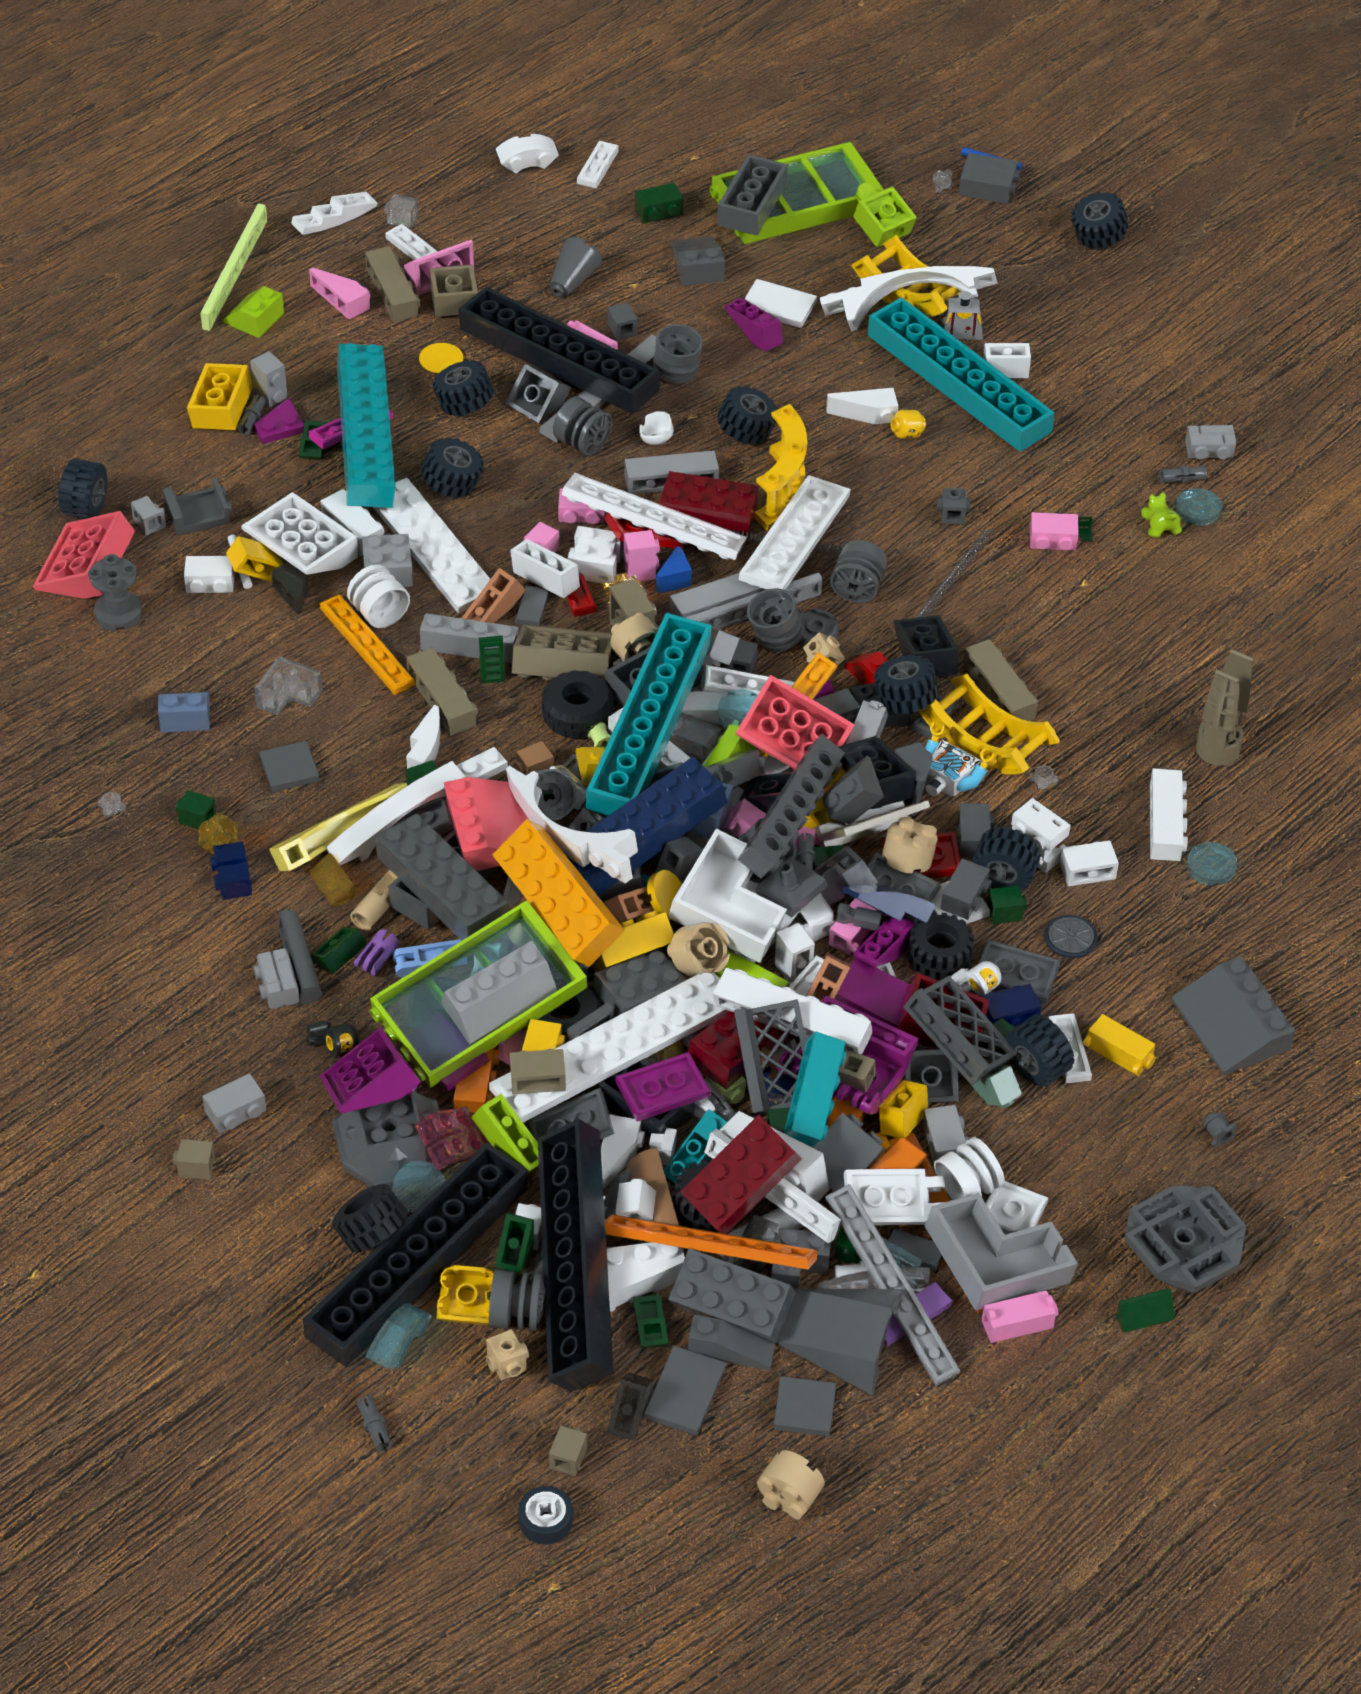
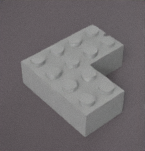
M979 1193L932 1206L925 1224V1228L975 1311L983 1309L984 1305L1069 1284L1078 1265L1067 1245L1061 1246L1063 1239L1052 1221L1005 1235Z

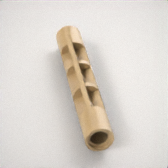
M449 831V832H447V833H445V834H442V835H440V836L444 839V838H445L448 834H450L452 831ZM391 870L382 877L351 912L350 918L358 928L365 931L370 930L390 908L388 886L398 878Z

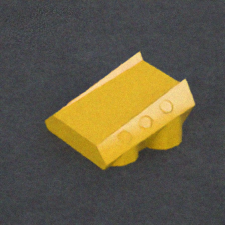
M460 1265L444 1268L440 1279L441 1290L437 1304L436 1319L446 1322L488 1325L494 1271L487 1268Z

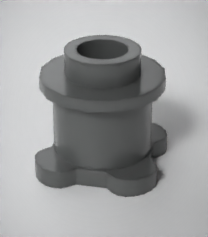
M1213 1112L1205 1118L1203 1130L1209 1132L1214 1140L1211 1142V1145L1214 1148L1223 1143H1228L1235 1138L1234 1133L1238 1127L1236 1124L1229 1125L1224 1113Z

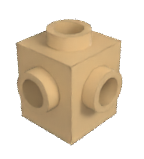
M819 632L803 647L808 656L806 658L808 663L811 662L817 652L836 665L845 660L839 649V642L831 635L828 637Z
M512 1329L486 1339V1360L492 1372H497L501 1381L527 1371L526 1359L529 1358L528 1349L524 1342L520 1343Z

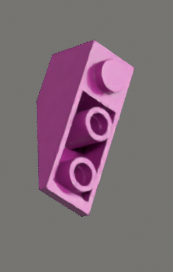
M744 298L735 299L732 303L725 305V310L755 346L766 352L783 344L781 321Z
M890 916L854 952V957L875 968L897 960L909 948L910 932L914 928V922L904 917L899 921Z

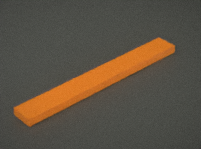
M612 1214L605 1220L606 1234L807 1270L817 1260V1251L809 1248Z

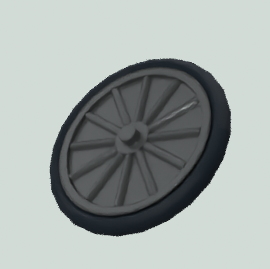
M1064 915L1053 919L1048 923L1044 932L1047 946L1056 954L1067 958H1079L1088 955L1094 950L1098 942L1095 927L1086 919L1074 915Z

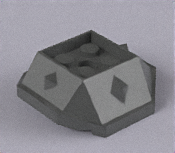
M414 1091L412 1094L404 1095L398 1100L343 1114L340 1113L332 1120V1126L343 1170L366 1183L368 1187L384 1183L392 1189L428 1181L435 1167L447 1151L444 1144L448 1143L447 1138H440L432 1122L433 1120H442L437 1100L422 1096Z
M1173 1185L1130 1208L1124 1240L1156 1279L1168 1283L1174 1289H1184L1196 1293L1239 1269L1246 1224L1214 1187L1202 1186L1197 1188Z

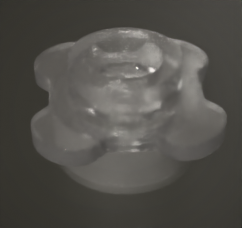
M950 169L940 170L934 174L933 184L935 185V191L941 192L943 189H950L953 186L951 179L952 171Z
M1046 765L1038 766L1035 772L1029 774V779L1034 781L1040 790H1045L1049 785L1058 783V777L1054 775V770Z
M116 792L105 793L97 802L98 806L102 807V813L106 817L126 810V804L121 802V795Z

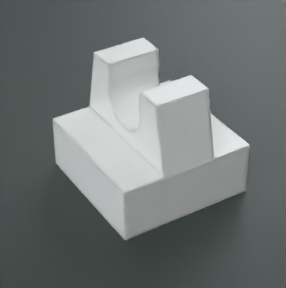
M666 1128L665 1134L651 1133L650 1149L658 1148L662 1165L667 1166L674 1156L677 1140L676 1129Z

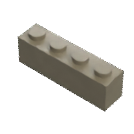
M390 246L365 252L366 269L392 321L397 322L418 317L420 299L418 294L413 293L412 283L410 280L407 281L405 269L400 267L398 255L393 254Z
M990 639L966 647L963 665L986 696L999 708L1017 718L1026 721L1036 719L1038 708L1036 696L1030 693L1024 680L1017 676L1011 663L1007 662L1002 656L1001 650L995 647Z
M433 647L408 656L407 672L414 678L415 685L431 708L434 705L439 706L440 722L449 735L452 736L475 727L478 709L473 701L470 702L467 698L464 687L459 686L456 682L453 671L447 669L443 657L438 655Z

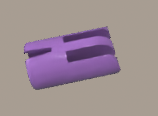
M379 930L356 958L354 966L360 968L363 964L362 970L367 973L371 971V975L375 977L391 957L393 951L398 948L399 941L397 937L391 933L384 940L383 938L388 930Z

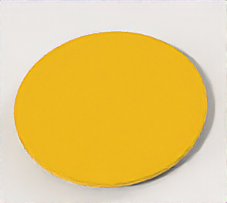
M435 343L421 351L419 361L426 370L439 373L450 365L463 362V354L458 347L452 344Z

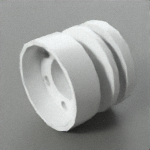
M371 565L362 569L350 581L347 588L349 601L362 613L370 625L376 628H385L394 624L405 614L410 604V595L407 590L382 565Z
M971 1137L965 1144L957 1146V1154L952 1151L948 1152L934 1162L935 1173L937 1176H944V1190L951 1200L977 1193L982 1197L981 1192L990 1194L993 1192V1189L1004 1185V1174L999 1162L988 1146L976 1137Z

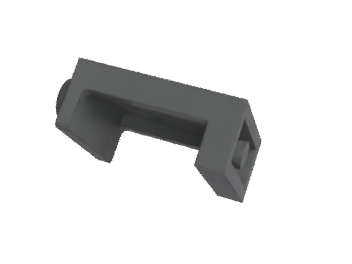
M212 478L211 488L179 496L174 495L171 487L162 489L164 506L176 536L230 524L229 514L232 513V506L230 500H225V488L223 485H219L217 478Z

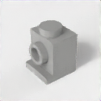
M148 496L131 502L133 520L145 535L166 528L163 508H159L157 503H153Z

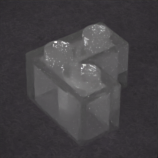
M278 656L255 686L257 708L278 715L289 700L311 707L323 692L321 671Z

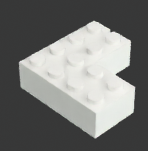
M716 829L673 899L668 918L684 926L702 922L715 923L727 934L730 944L727 947L760 963L770 943H772L776 933L779 931L787 909L745 889L753 872L737 859L747 843Z

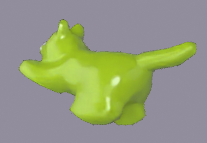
M1161 493L1159 496L1150 495L1148 507H1144L1141 510L1142 516L1150 520L1151 527L1149 528L1148 535L1153 538H1159L1163 531H1169L1173 535L1180 534L1182 532L1181 519L1174 510H1171L1166 505V494Z

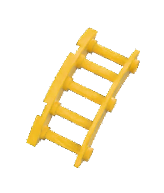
M897 235L884 242L883 245L886 250L873 259L866 255L851 265L860 279L883 274L876 266L891 256L902 267L899 270L929 267L918 260L904 246ZM939 283L913 284L907 289L899 288L884 296L882 300L889 305L902 297L927 317H932L946 311L948 307L945 302L953 296L959 295L962 291ZM925 286L933 289L930 293H917Z
M790 404L771 412V416L782 431L781 441L770 445L769 453L775 458L777 463L765 474L756 478V482L767 492V504L755 511L754 519L767 532L805 481L804 460L807 452V433L801 417Z
M967 673L951 679L956 688L940 702L935 699L932 704L927 705V708L918 711L929 726L933 722L937 723L934 730L935 733L941 731L944 725L946 728L944 737L949 740L948 743L980 759L981 762L983 760L980 757V753L983 749L988 748L990 750V754L986 759H990L992 754L995 753L997 755L996 764L988 766L986 769L992 771L995 768L1001 770L1002 774L1024 773L1029 769L1025 761L1029 754L1040 745H1053L1060 742L1054 728L1048 721L1031 722L1007 713L988 699ZM962 696L973 710L958 723H955L944 710ZM982 716L993 726L976 739L964 729ZM1001 731L1013 737L1001 748L987 744ZM1023 741L1027 742V744L1023 748H1021L1020 750L1017 749V746H1019Z

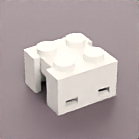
M578 526L574 536L575 548L570 549L568 560L578 564L579 575H584L586 581L613 585L617 573V563H620L623 555V542L618 541L613 531Z
M1032 798L1013 813L1011 825H1013V830H1020L1021 833L1029 835L1030 839L1037 843L1036 846L1039 847L1041 855L1037 868L1047 873L1060 862L1062 848L1067 846L1064 844L1059 848L1055 846L1069 836L1070 824Z

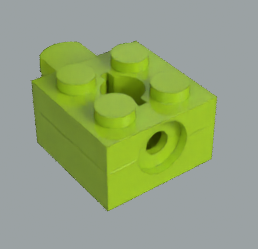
M870 183L859 185L855 194L858 205L853 217L877 248L883 246L884 242L895 235L901 238L911 233L917 217L893 186L878 193Z

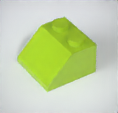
M263 286L247 295L223 319V323L260 338L284 314L283 295L276 290Z

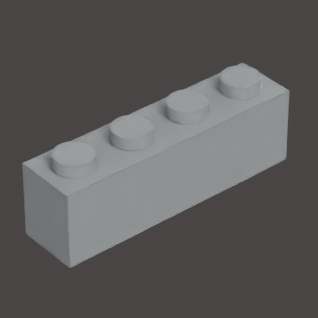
M715 451L625 459L624 476L628 493L631 494L663 491L669 471L719 479V467Z
M738 573L671 595L670 614L685 618L766 589L740 581Z
M425 613L420 628L421 650L433 647L435 652L479 658V637L503 635L504 662L512 663L513 646L518 636V627ZM496 646V647H485L484 649L498 648V646Z

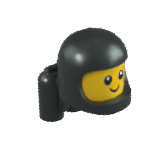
M320 1021L306 1026L308 1034L306 1036L307 1045L325 1044L334 1058L350 1052L359 1044L358 1032L350 1024L330 1027V1022Z

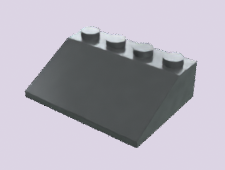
M1242 956L1219 964L1171 998L1173 1004L1223 1075L1291 1050L1295 1034L1294 1028Z

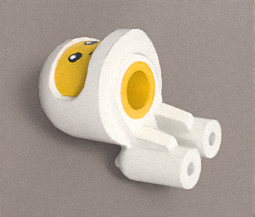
M984 961L970 970L967 968L960 969L951 978L962 990L968 992L972 989L980 996H985L1000 984L1001 972L994 963Z

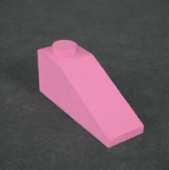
M316 268L309 269L311 287L347 319H351L370 309V293L367 288L362 287L357 281Z

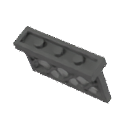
M950 975L924 990L921 988L915 991L903 1006L971 1085L977 1083L984 1075L1013 1059L1018 1054ZM947 986L953 993V996L944 994L943 987ZM930 997L937 999V1005ZM944 1002L954 1004V1011L944 1008ZM960 1007L966 1008L970 1012V1016L960 1013ZM948 1017L954 1018V1024L948 1019ZM961 1021L970 1023L971 1030L962 1028ZM977 1026L984 1028L987 1035L978 1033ZM964 1036L971 1038L972 1045ZM978 1040L988 1043V1050L978 1047ZM994 1045L1001 1047L1006 1054L1003 1055L995 1052ZM982 1056L989 1058V1064L984 1060Z
M798 999L747 1010L745 1008L734 1010L753 1114L755 1117L758 1114L764 1117L767 1116L768 1109L790 1107L791 1102L787 1103V1101L793 1097L792 1094L794 1093L796 1082L789 1092L776 1084L785 1072L797 1081L798 1076L787 1068L795 1057L802 1060V1056L798 1052L802 1048V1053H804L806 1045ZM794 1007L795 1017L790 1025L778 1018L783 1009ZM776 1011L774 1015L769 1012ZM764 1013L771 1020L765 1029L761 1030L754 1025L753 1015ZM775 1021L787 1028L779 1041L767 1034ZM796 1023L798 1031L793 1028ZM756 1031L760 1033L758 1039L756 1036ZM790 1031L800 1037V1043L794 1051L783 1044ZM764 1037L776 1043L768 1056L759 1051L758 1045ZM779 1047L792 1054L784 1066L772 1059ZM761 1057L766 1059L763 1064L761 1062ZM769 1062L781 1069L773 1082L764 1077L763 1073ZM765 1082H767L768 1084H770V1087L768 1088V1090L766 1089V1084H765ZM774 1088L786 1095L781 1104L769 1105L768 1096Z

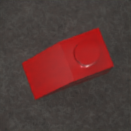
M880 651L863 653L845 663L844 667L859 682L865 685L875 683L874 673H876V669L889 660Z

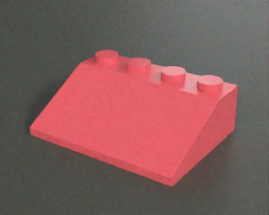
M121 511L66 523L33 588L38 591L83 599L103 595L104 592L97 590L91 585L88 571L95 563L104 559L108 554H115L122 558L135 530Z
M770 675L735 735L795 769L808 747L821 734L839 747L845 743L855 724Z
M472 777L444 782L447 804L462 858L476 871L500 866L492 854L526 819H529L517 803L509 787V782Z

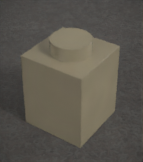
M181 1139L179 1150L175 1149L173 1154V1166H177L178 1177L211 1179L215 1161L213 1142Z
M560 1425L549 1452V1469L576 1477L587 1451V1433L575 1427L567 1428Z

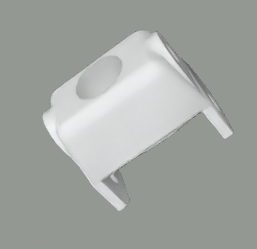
M819 893L799 911L788 927L799 923L815 943L829 935L830 928L835 923L833 910L822 894Z

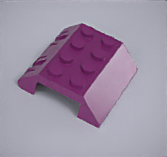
M825 996L821 1003L840 1006L846 1012L862 1014L871 1021L873 1033L862 1055L875 1059L876 1075L867 1093L852 1088V1086L843 1084L840 1081L836 1091H833L832 1097H836L840 1101L850 1100L851 1106L859 1108L870 1115L879 1113V1106L894 1091L904 1077L919 1038ZM801 1048L800 1051L798 1052V1054L803 1057L802 1048ZM785 1051L778 1063L784 1066L789 1059L790 1053ZM795 1057L787 1069L798 1076L802 1060ZM776 1066V1070L780 1072L781 1069Z

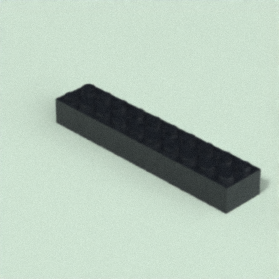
M487 286L458 309L460 330L631 414L635 413L660 391L658 369Z
M580 1119L538 1138L548 1381L569 1392L614 1373L600 1130Z
M486 1142L401 1224L395 1233L370 1253L303 1318L305 1338L347 1367L441 1275L444 1268L449 1267L528 1189V1170Z

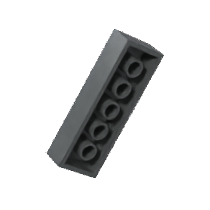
M417 813L376 836L377 857L461 941L509 912V902Z

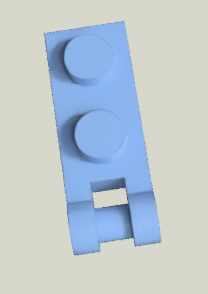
M461 940L444 941L394 950L392 956L393 961L397 963L395 966L396 975L400 978L405 977L458 944ZM467 957L452 967L467 965Z

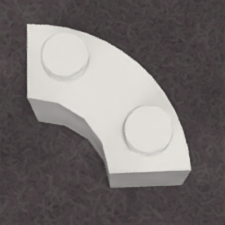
M530 134V137L523 138L516 136L508 139L496 148L501 164L514 173H518L527 167H541L545 169L559 156L553 139L540 134Z

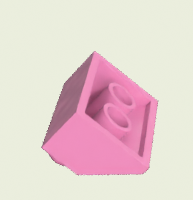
M469 240L405 264L404 269L407 281H411L413 292L419 296L431 291L430 268L473 265L474 267L473 241Z

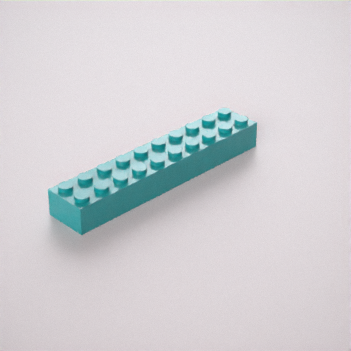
M902 297L869 315L868 336L1019 452L1052 433L1054 411Z
M339 344L337 375L347 506L393 508L395 476L383 346L374 344Z
M669 613L665 614L587 788L586 809L610 815L649 788L711 645L712 625Z

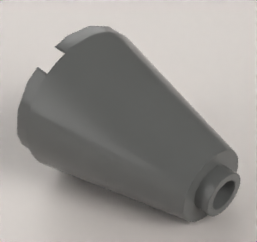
M575 236L566 239L562 245L549 284L555 296L567 297L600 267L602 256L594 245L589 247L584 244L586 240Z

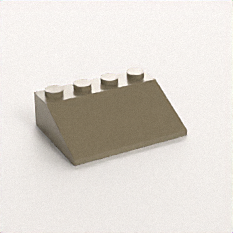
M523 624L513 646L512 673L524 678L534 675L542 676L545 680H552L564 672L584 670L600 676L605 681V671L611 668L614 653L610 643L612 633Z

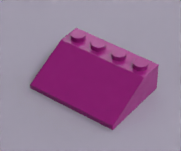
M382 1027L378 1028L319 1076L341 1114L401 1099L404 1095L412 1094L417 1089L418 1084L421 1083L410 1064L400 1053L399 1047L390 1040Z

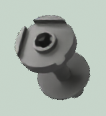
M115 554L106 555L104 559L95 563L88 571L91 585L97 590L104 592V595L96 601L94 606L96 621L101 627L111 631H116V627H124V630L135 626L142 616V606L139 598L126 590L136 580V566L129 560L120 558Z

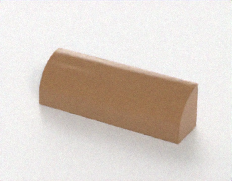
M658 1148L649 1149L635 1155L627 1163L626 1169L631 1172V1180L642 1179L656 1190L653 1222L679 1226Z

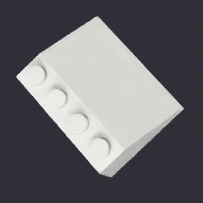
M293 492L241 526L242 530L306 575L342 569L358 558L357 536Z

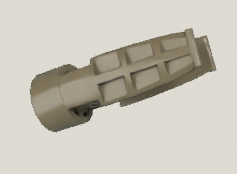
M1234 649L1230 650L1223 671L1218 669L1215 671L1203 712L1204 721L1199 727L1196 741L1197 754L1201 759L1213 765H1228L1238 759L1244 737L1243 729L1240 725L1243 712L1247 713L1252 679L1251 663H1253L1254 658Z

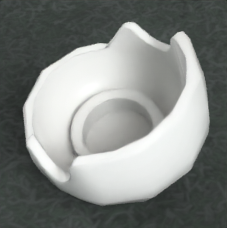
M658 411L646 415L644 425H640L639 428L642 440L650 445L666 443L672 437L674 431L670 414Z

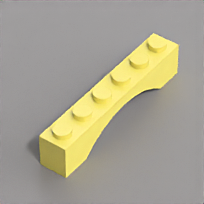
M407 783L395 784L269 848L279 871H290L325 851L326 847L344 831L379 804L407 787Z

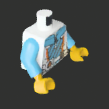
M933 722L930 725L932 738L928 739L925 747L933 757L925 787L927 793L931 796H937L942 791L949 796H956L960 792L976 788L987 773L988 769L986 768L996 764L997 755L993 753L990 759H986L990 754V750L985 748L980 753V757L983 760L981 762L980 759L944 740L939 743V738L944 737L946 734V728L943 725L942 730L935 733L934 730L937 723Z

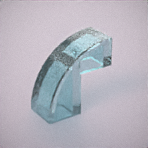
M409 1303L402 1305L381 1327L365 1357L387 1369L399 1368L412 1338L424 1335L432 1315Z

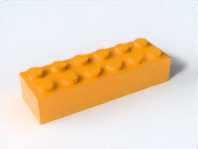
M526 819L492 854L573 960L590 967L625 931L543 826Z

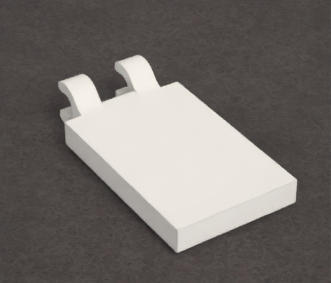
M855 1169L844 1171L845 1186L851 1185L874 1225H925L931 1207L945 1203L929 1202V1192H940L941 1188L945 1187L944 1176L926 1177L925 1169Z

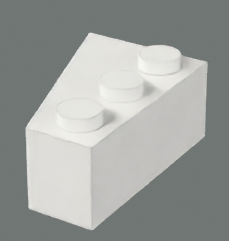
M653 1242L607 1248L610 1312L628 1301L633 1303V1297H640L651 1291L656 1293L674 1285L685 1259L683 1248Z

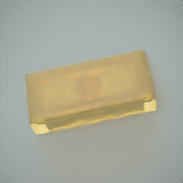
M331 853L326 855L309 871L310 876L332 907L355 897L353 883Z

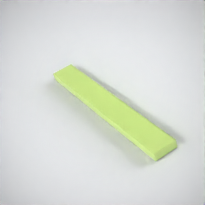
M263 204L256 206L201 311L203 330L210 331L267 223L266 206Z

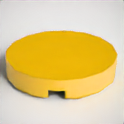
M661 870L652 874L647 884L648 895L651 894L653 899L650 901L652 908L656 910L658 915L666 912L667 917L673 899L682 886L678 877L668 870Z

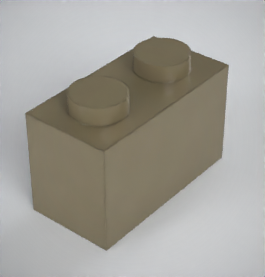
M563 1049L510 1053L512 1094L566 1091Z

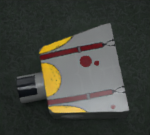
M968 291L960 292L958 298L948 299L946 304L948 309L943 313L941 327L957 339L983 340L979 300L972 298V294Z

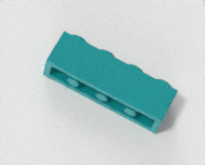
M817 1031L807 1038L784 1134L808 1146H815L821 1140L823 1141L827 1135L828 1125L825 1124L827 1116L831 1114L834 1107V1101L831 1099L833 1091H836L840 1082V1076H838L839 1066L843 1065L846 1058V1051H843L845 1041Z

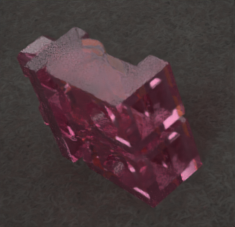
M467 1106L459 1110L450 1109L432 1112L415 1124L424 1145H432L427 1151L437 1171L452 1164L466 1162L486 1142L489 1143L486 1137L480 1134L477 1125L471 1118L475 1113L469 1112Z

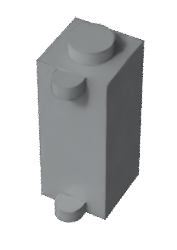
M863 700L854 723L855 725L846 744L873 736L880 738L888 718L887 709L882 703L874 700L870 702Z

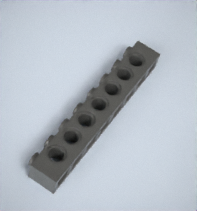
M821 734L808 747L737 860L760 878L768 871L771 874L774 873L781 864V861L778 859H782L790 849L788 844L790 845L799 835V832L796 830L799 831L808 820L805 816H809L817 806L814 801L817 802L825 793L824 789L834 778L832 775L841 767L840 759L845 752Z

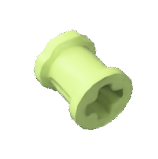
M599 722L588 733V737L595 743L594 747L606 748L611 737L606 731V724L603 722Z

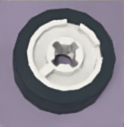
M540 1486L531 1489L523 1496L519 1503L518 1519L520 1529L530 1541L537 1544L550 1545L561 1541L569 1534L573 1526V1505L570 1497L563 1490L553 1486ZM544 1512L550 1513V1514H544L543 1516H541V1514L544 1513Z

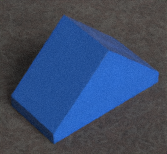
M677 546L657 573V593L691 586L692 569L681 547Z

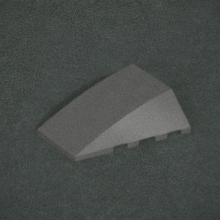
M793 1288L796 1294L776 1344L805 1360L811 1361L823 1370L829 1371L850 1385H854L868 1395L873 1396L880 1372L877 1365L891 1316L896 1317L903 1289Z

